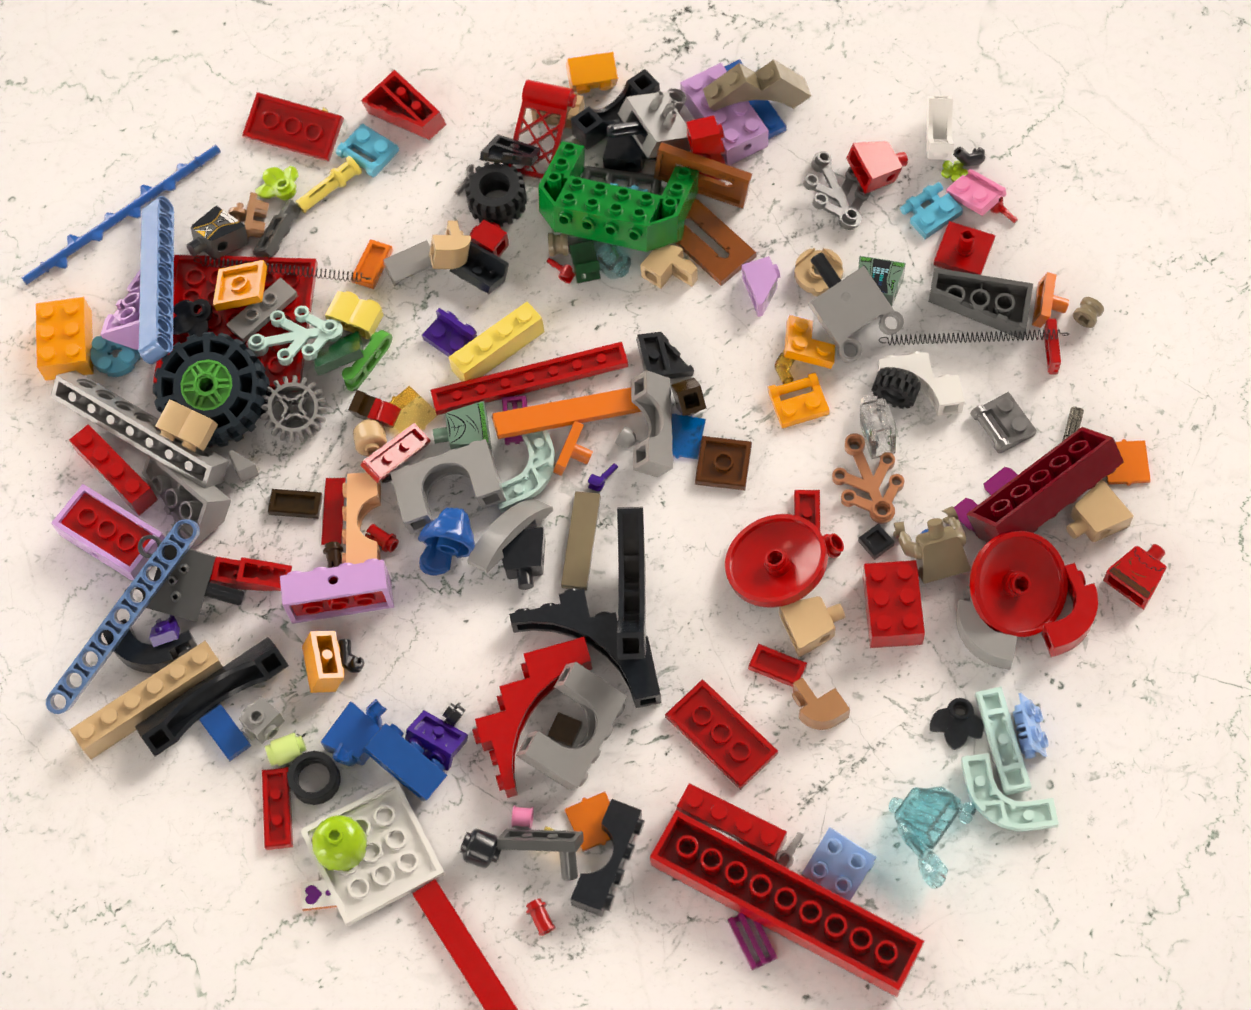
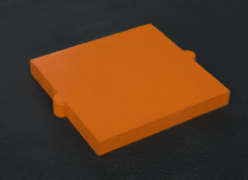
M1122 439V441L1116 442L1124 463L1117 467L1112 474L1106 476L1107 484H1126L1130 486L1133 483H1150L1151 478L1145 440L1126 441Z
M605 791L588 799L584 797L581 802L564 809L573 830L583 831L584 842L581 845L583 852L600 844L605 846L606 842L610 840L609 836L602 830L601 824L610 803Z

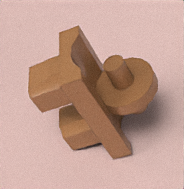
M250 192L246 210L243 208V203H237L236 207L228 210V214L239 222H244L243 225H245L248 239L249 236L261 238L264 233L265 223L253 220V216L266 219L269 203L257 200V193Z

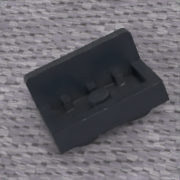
M470 241L466 263L459 268L450 269L449 272L481 291L490 294L505 282L509 263Z

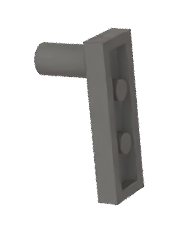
M505 829L497 838L498 850L559 852L562 879L574 880L578 878L576 851L584 842L583 831Z

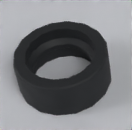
M319 751L304 752L296 757L291 763L287 774L288 785L296 798L310 805L323 804L332 799L337 793L341 782L340 771L333 759L324 752ZM310 764H322L329 771L330 779L328 784L318 792H306L299 785L301 771Z

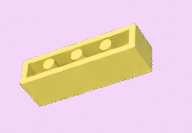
M525 302L449 356L453 373L461 382L484 376L544 333L542 317L528 302Z

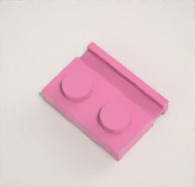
M972 169L968 170L966 176L962 175L946 189L947 193L955 201L981 216L996 205L1001 196H1006V189Z

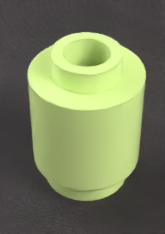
M295 732L272 740L269 745L265 746L271 766L276 764L281 766L290 763L296 757L303 754L302 752L307 751L302 736L297 737Z

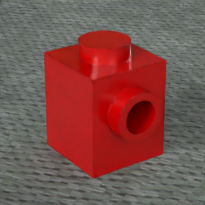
M483 219L470 233L472 242L498 257L509 246L507 232L494 222L490 223Z

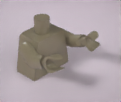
M953 506L942 510V512L948 515L943 518L945 524H949V526L944 527L943 521L940 518L930 519L927 522L928 532L918 534L916 542H912L911 537L905 532L904 521L894 523L895 531L893 537H899L898 542L906 556L916 559L918 576L923 584L971 571L963 549L967 541L966 533Z

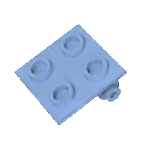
M1018 693L1021 704L1014 706L1013 716L1017 726L1016 730L1021 732L1018 734V738L1021 739L1019 740L1021 753L1025 755L1026 759L1036 757V752L1047 757L1045 748L1049 747L1045 732L1041 731L1040 722H1043L1042 712L1039 706L1033 704L1031 699L1029 700L1022 693Z
M829 827L802 874L818 885L851 901L866 874L870 872L875 864L874 861L877 857Z

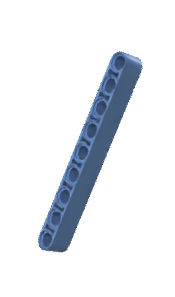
M159 196L143 208L141 219L139 353L148 364L156 363L173 350L174 207L164 196Z
M182 519L173 526L48 694L46 707L51 713L61 714L73 707L198 538L200 528L195 521ZM186 523L190 524L193 528L192 536L187 539L183 538L180 534L181 526ZM168 545H173L177 549V556L172 560L168 559L164 554V550ZM152 566H157L161 570V577L157 581L149 577V570ZM137 587L142 588L146 593L145 599L142 602L136 601L133 597V591ZM120 609H126L129 612L130 618L127 623H122L118 620L117 613ZM109 630L113 633L114 640L111 644H105L102 641L101 635L103 631ZM89 651L94 652L98 657V662L95 666H91L86 662V654ZM72 673H77L81 676L82 683L79 687L71 684L70 676ZM57 694L65 697L66 705L64 708H59L55 705L54 698Z

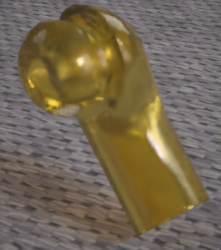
M784 350L777 358L774 366L782 384L790 383L794 380L790 369L795 360L784 357Z

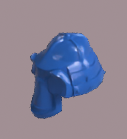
M445 508L441 511L438 518L424 526L418 536L419 542H423L426 545L420 556V569L425 574L431 576L444 574L450 570L452 556L457 558L468 557L475 547L474 534L470 527V519L464 509Z

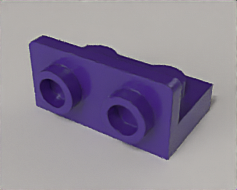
M441 308L436 310V320L422 334L424 341L448 357L477 337V332L471 325L467 323L464 325L458 321V318L452 312H445Z
M423 710L406 729L405 740L409 743L412 741L416 742L424 749L423 755L430 761L434 758L445 767L444 770L448 771L451 768L453 757L467 742L468 734L448 723L445 724L443 720Z

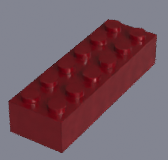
M1081 427L966 515L977 537L985 542H989L994 537L1006 532L1027 531L1035 533L1041 525L1049 519L1056 517L1058 512L1069 504L1074 503L1087 490L1094 488L1104 477L1112 474L1117 467L1124 463L1113 437Z

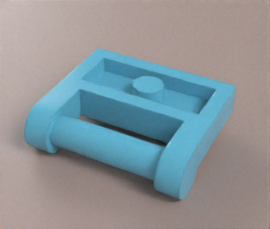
M363 123L344 143H340L336 149V155L341 158L350 156L371 177H376L399 152L398 145ZM353 148L370 157L375 162H370L352 151Z

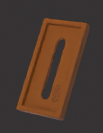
M661 142L654 172L655 179L668 183L675 166H677L676 164L699 170V172L732 184L725 185V182L699 174L698 194L742 209L744 208L752 173Z
M695 198L686 219L692 220L722 247L729 256L727 258L719 257L710 246L685 224L682 241L675 242V244L683 248V251L722 286L742 270L743 264L749 263L756 258V251Z

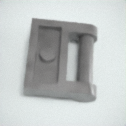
M1009 392L984 405L975 407L970 412L973 419L979 421L994 442V448L998 453H1002L1029 439L1037 431ZM991 413L1008 438H1003L988 418V414Z

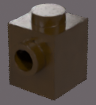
M695 378L671 384L676 407L682 416L692 415L700 410L707 409L701 385Z

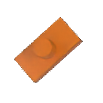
M1047 272L1038 282L1032 319L1033 326L1041 328L1047 319L1050 318L1051 310L1060 313L1067 311L1069 299L1054 295L1056 274Z
M574 421L555 464L553 473L562 476L570 458L586 465L588 464L593 451L576 444L584 424Z

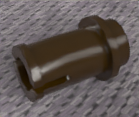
M339 542L325 544L323 553L326 555L328 568L338 567L342 564L341 553L344 550Z

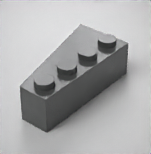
M934 268L928 302L1004 333L1007 331V334H1009L1011 330L1012 336H1014V331L1016 330L1017 338L1021 330L1023 338L1024 330L1027 327L1033 283Z

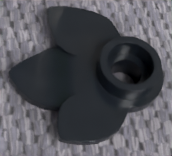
M198 299L194 302L182 300L173 307V312L177 315L173 319V335L188 332L189 336L195 334L197 337H202L204 332H208V321L213 315L212 306L205 299ZM202 307V311L197 314L198 310Z
M956 698L948 704L947 708L939 709L933 714L929 729L931 732H944V738L948 746L953 750H957L966 743L968 736L981 739L984 725L982 719L974 714L971 702L964 698ZM958 708L963 709L965 714L959 716L955 710Z

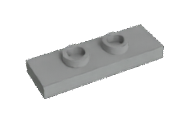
M279 278L264 291L261 303L248 305L226 325L233 334L245 343L271 320L270 315L276 310L282 311L298 297V294L282 278Z

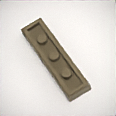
M575 491L561 581L562 588H577L587 591L601 495L598 493Z

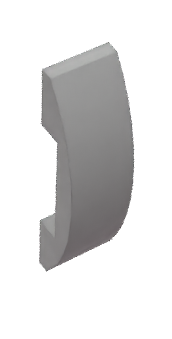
M533 498L509 508L480 537L467 559L468 564L488 573L504 558L502 549L530 523L538 526L553 512V507Z

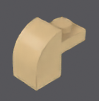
M457 221L447 222L445 235H432L429 255L433 269H456L466 263L471 236H465L463 231L459 230Z
M666 245L657 248L641 263V277L659 288H662L672 275L691 287L698 280L697 267L692 261L683 259V248L678 246Z

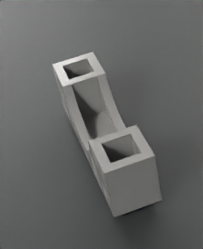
M646 370L631 380L632 403L642 411L648 425L646 440L633 447V470L659 477L673 469L670 378Z

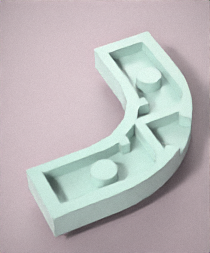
M547 430L521 435L529 452L528 464L521 474L501 483L506 498L505 502L497 504L501 513L522 501L533 499L549 483L555 467V451Z
M989 753L961 758L968 795L976 809L987 820L997 826L1013 831H1034L1058 827L1059 823L1053 798L1027 802L1014 801L1004 796L997 788L993 778Z

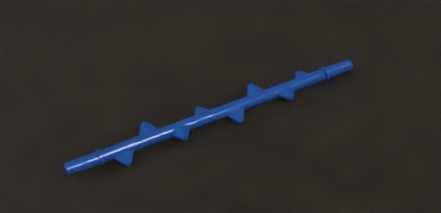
M215 144L198 157L195 156L188 164L179 163L176 172L154 187L141 185V196L116 213L107 212L103 222L81 237L69 234L67 236L68 246L46 261H41L40 265L22 276L23 282L28 285L45 272L48 273L54 266L66 269L68 267L67 257L92 240L101 241L105 231L127 216L140 218L143 205L165 190L174 191L178 181L197 168L203 167V164L221 153L219 147Z

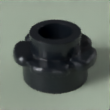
M460 702L456 705L451 703L442 715L446 718L445 724L448 723L455 726L466 710L460 706Z

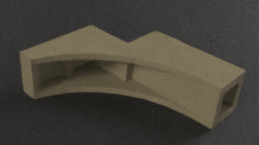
M775 59L756 72L738 63L703 88L709 108L714 111L735 103L752 100L776 101L794 109L812 97L805 78Z

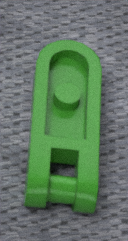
M384 330L373 333L369 344L363 350L364 357L356 360L351 367L343 369L342 377L349 391H355L362 385L387 352L392 343V335Z

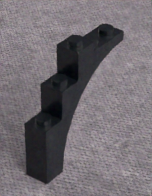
M617 507L618 660L645 659L647 644L643 507Z
M571 588L559 594L560 604L546 603L541 605L540 608L531 610L521 608L516 610L515 613L509 614L513 633L546 631L567 635L576 639L585 637L586 644L604 655L620 672L631 692L635 708L661 703V694L648 636H646L645 659L618 660V620L616 612L610 613L605 611L590 617L584 589Z

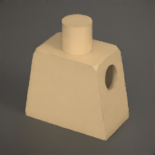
M1102 479L1073 506L1071 517L1074 521L1067 525L1066 529L1073 539L1085 533L1092 542H1096L1128 528L1134 515Z
M819 596L798 600L789 605L779 607V616L798 658L835 636L834 622L845 618V613L840 603L826 608L822 598Z

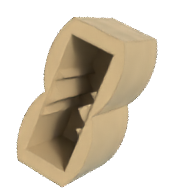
M170 399L155 427L161 430L159 435L170 441H174L177 438L183 441L181 444L183 447L193 452L196 449L205 450L218 426L212 419Z

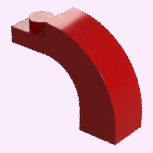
M1075 563L1065 565L1068 577V593L1072 600L1073 611L1061 620L1045 624L1041 633L1051 657L1066 653L1078 646L1089 633L1097 614L1098 593L1095 583L1086 585L1084 574L1081 570L1078 571Z

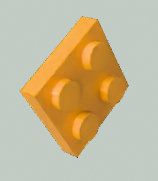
M264 260L218 270L213 306L217 311L262 302L267 265Z

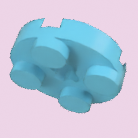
M101 335L92 340L91 360L100 373H105L110 377H120L130 373L135 368L134 364L141 358L139 349L135 350L103 339ZM114 350H122L118 353V357L110 355Z

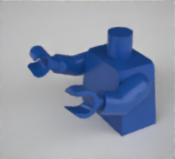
M375 699L366 708L365 714L350 701L321 740V744L327 752L333 754L334 760L346 766H353L355 764L363 766L369 759V756L362 749L383 726L381 715L387 709Z

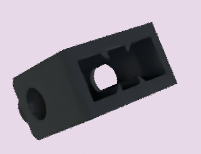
M613 121V122H612V125H613V124H620V123H619V122H616V121ZM633 136L608 137L603 155V167L640 173L643 170L645 160H657V157L648 159Z
M543 527L524 529L502 549L504 556L502 563L507 579H517L518 588L521 590L533 588V576H540L544 573L546 540Z

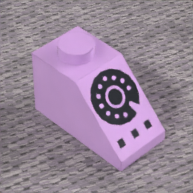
M769 256L742 265V279L758 317L763 316L777 290L778 278H780L779 268L777 264H772Z

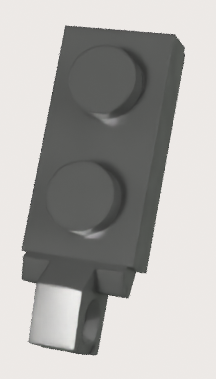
M293 200L286 201L280 213L272 218L253 250V254L256 257L274 256L280 248L279 244L282 239L290 232L293 220L298 219L302 208Z

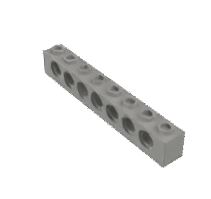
M77 371L56 375L51 398L203 488L223 482L229 460L207 447L204 451L196 449L193 452L181 445L183 441L177 438L174 441H170L159 435L161 430L155 427L159 419Z

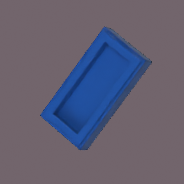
M221 704L199 719L229 761H232L251 747L249 741Z

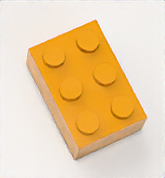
M78 297L36 303L37 368L45 381L55 380L56 375L71 371H77L82 375L94 374V364L91 360L93 340L92 310L85 298Z

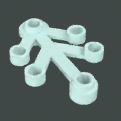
M298 306L294 311L296 320L302 323L306 322L315 328L306 329L286 319L283 311L276 310L270 315L272 325L281 327L290 333L269 337L254 334L250 337L247 344L248 348L259 357L265 355L271 346L292 343L287 349H281L277 353L279 363L286 366L293 362V357L301 348L305 360L312 361L316 359L318 352L327 342H336L340 339L343 327L338 320L328 319L323 321L310 314L306 306ZM316 338L313 344L305 345L309 339Z

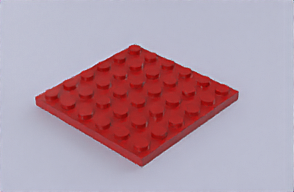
M174 255L173 307L182 300L194 302L198 299H205L208 301L213 310V315L208 321V332H213L216 336L223 333L229 335L234 340H240L228 329L226 324L248 306L245 305L217 311L213 306L218 270L223 265V258H225V268L227 267L228 258L229 267L232 266V259L234 260L233 266H236L237 259L238 265H240L241 260L242 264H245V260L247 263L264 260L266 265L269 263V272L273 263V272L275 274L266 272L264 291L279 278H282L298 294V297L282 310L285 318L309 329L310 324L296 320L294 311L298 306H306L311 314L316 268L318 266L315 258L220 257V267L218 266V259H216V267H211L214 265L213 258L211 266L207 267L197 263L201 262V259L195 258L192 255ZM196 255V256H195V257H200V258H202V265L205 264V257L207 256V262H206V264H207V266L209 265V258H210V256H208V255ZM282 264V273H284V271H285V265H287V268H286V273H287V274L289 273V266L291 265V271H290V272H291V274H293V275L291 276L290 273H289V275H286V274L282 275L281 273H280V274H277V272H278V273L280 272V265ZM303 266H304V276L302 275V268H303ZM313 267V277L311 276L309 278L308 275H311V269ZM202 307L198 310L197 314L202 311ZM270 320L255 334L269 337L290 332L281 327L273 326ZM189 333L173 335V346L178 342L181 344L186 342ZM292 343L271 346L265 355L257 357L265 367V375L269 378L270 387L273 390L276 389L274 385L275 380L279 382L280 386L284 384V376L291 383L293 375H296L298 383H301L305 361L302 355V348L293 357V362L286 366L279 363L277 353L281 349H287ZM161 359L156 362L155 372L163 364ZM154 377L153 383L157 384V378Z

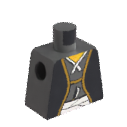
M216 205L192 224L191 233L193 241L189 242L186 246L189 253L194 257L204 251L213 259L214 257L218 259L248 245L249 242L245 225Z

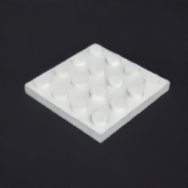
M398 780L300 830L346 926L412 893L430 881L445 875ZM343 815L352 818L361 825L367 836L365 857L357 866L348 871H331L326 869L318 862L313 853L312 837L314 830L323 820L330 816Z

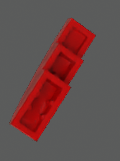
M216 557L209 582L239 590L281 591L280 576L291 572L292 566L241 557V560Z

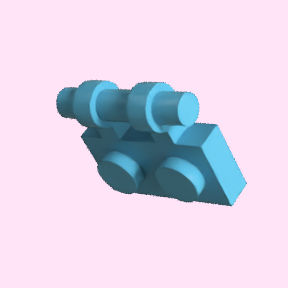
M940 182L933 186L928 185L923 189L922 193L916 197H910L900 207L902 214L906 215L909 212L914 214L910 218V224L924 239L946 226L949 221L952 222L963 214V208L949 193L941 198L938 196V193L943 190ZM928 200L931 205L923 209L920 205Z

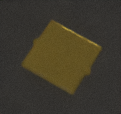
M410 385L399 395L393 396L389 402L401 409L394 426L399 433L413 423L420 429L425 430L426 425L438 416L435 409Z

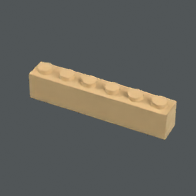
M205 640L71 728L70 731L81 749L92 760L136 731V725L223 666Z

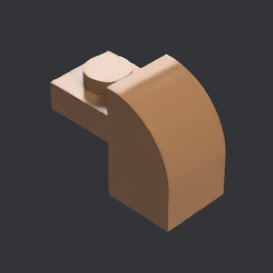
M803 677L794 682L792 697L799 707L803 706L799 710V719L806 726L817 730H826L837 726L849 718L850 708L836 688L817 699Z

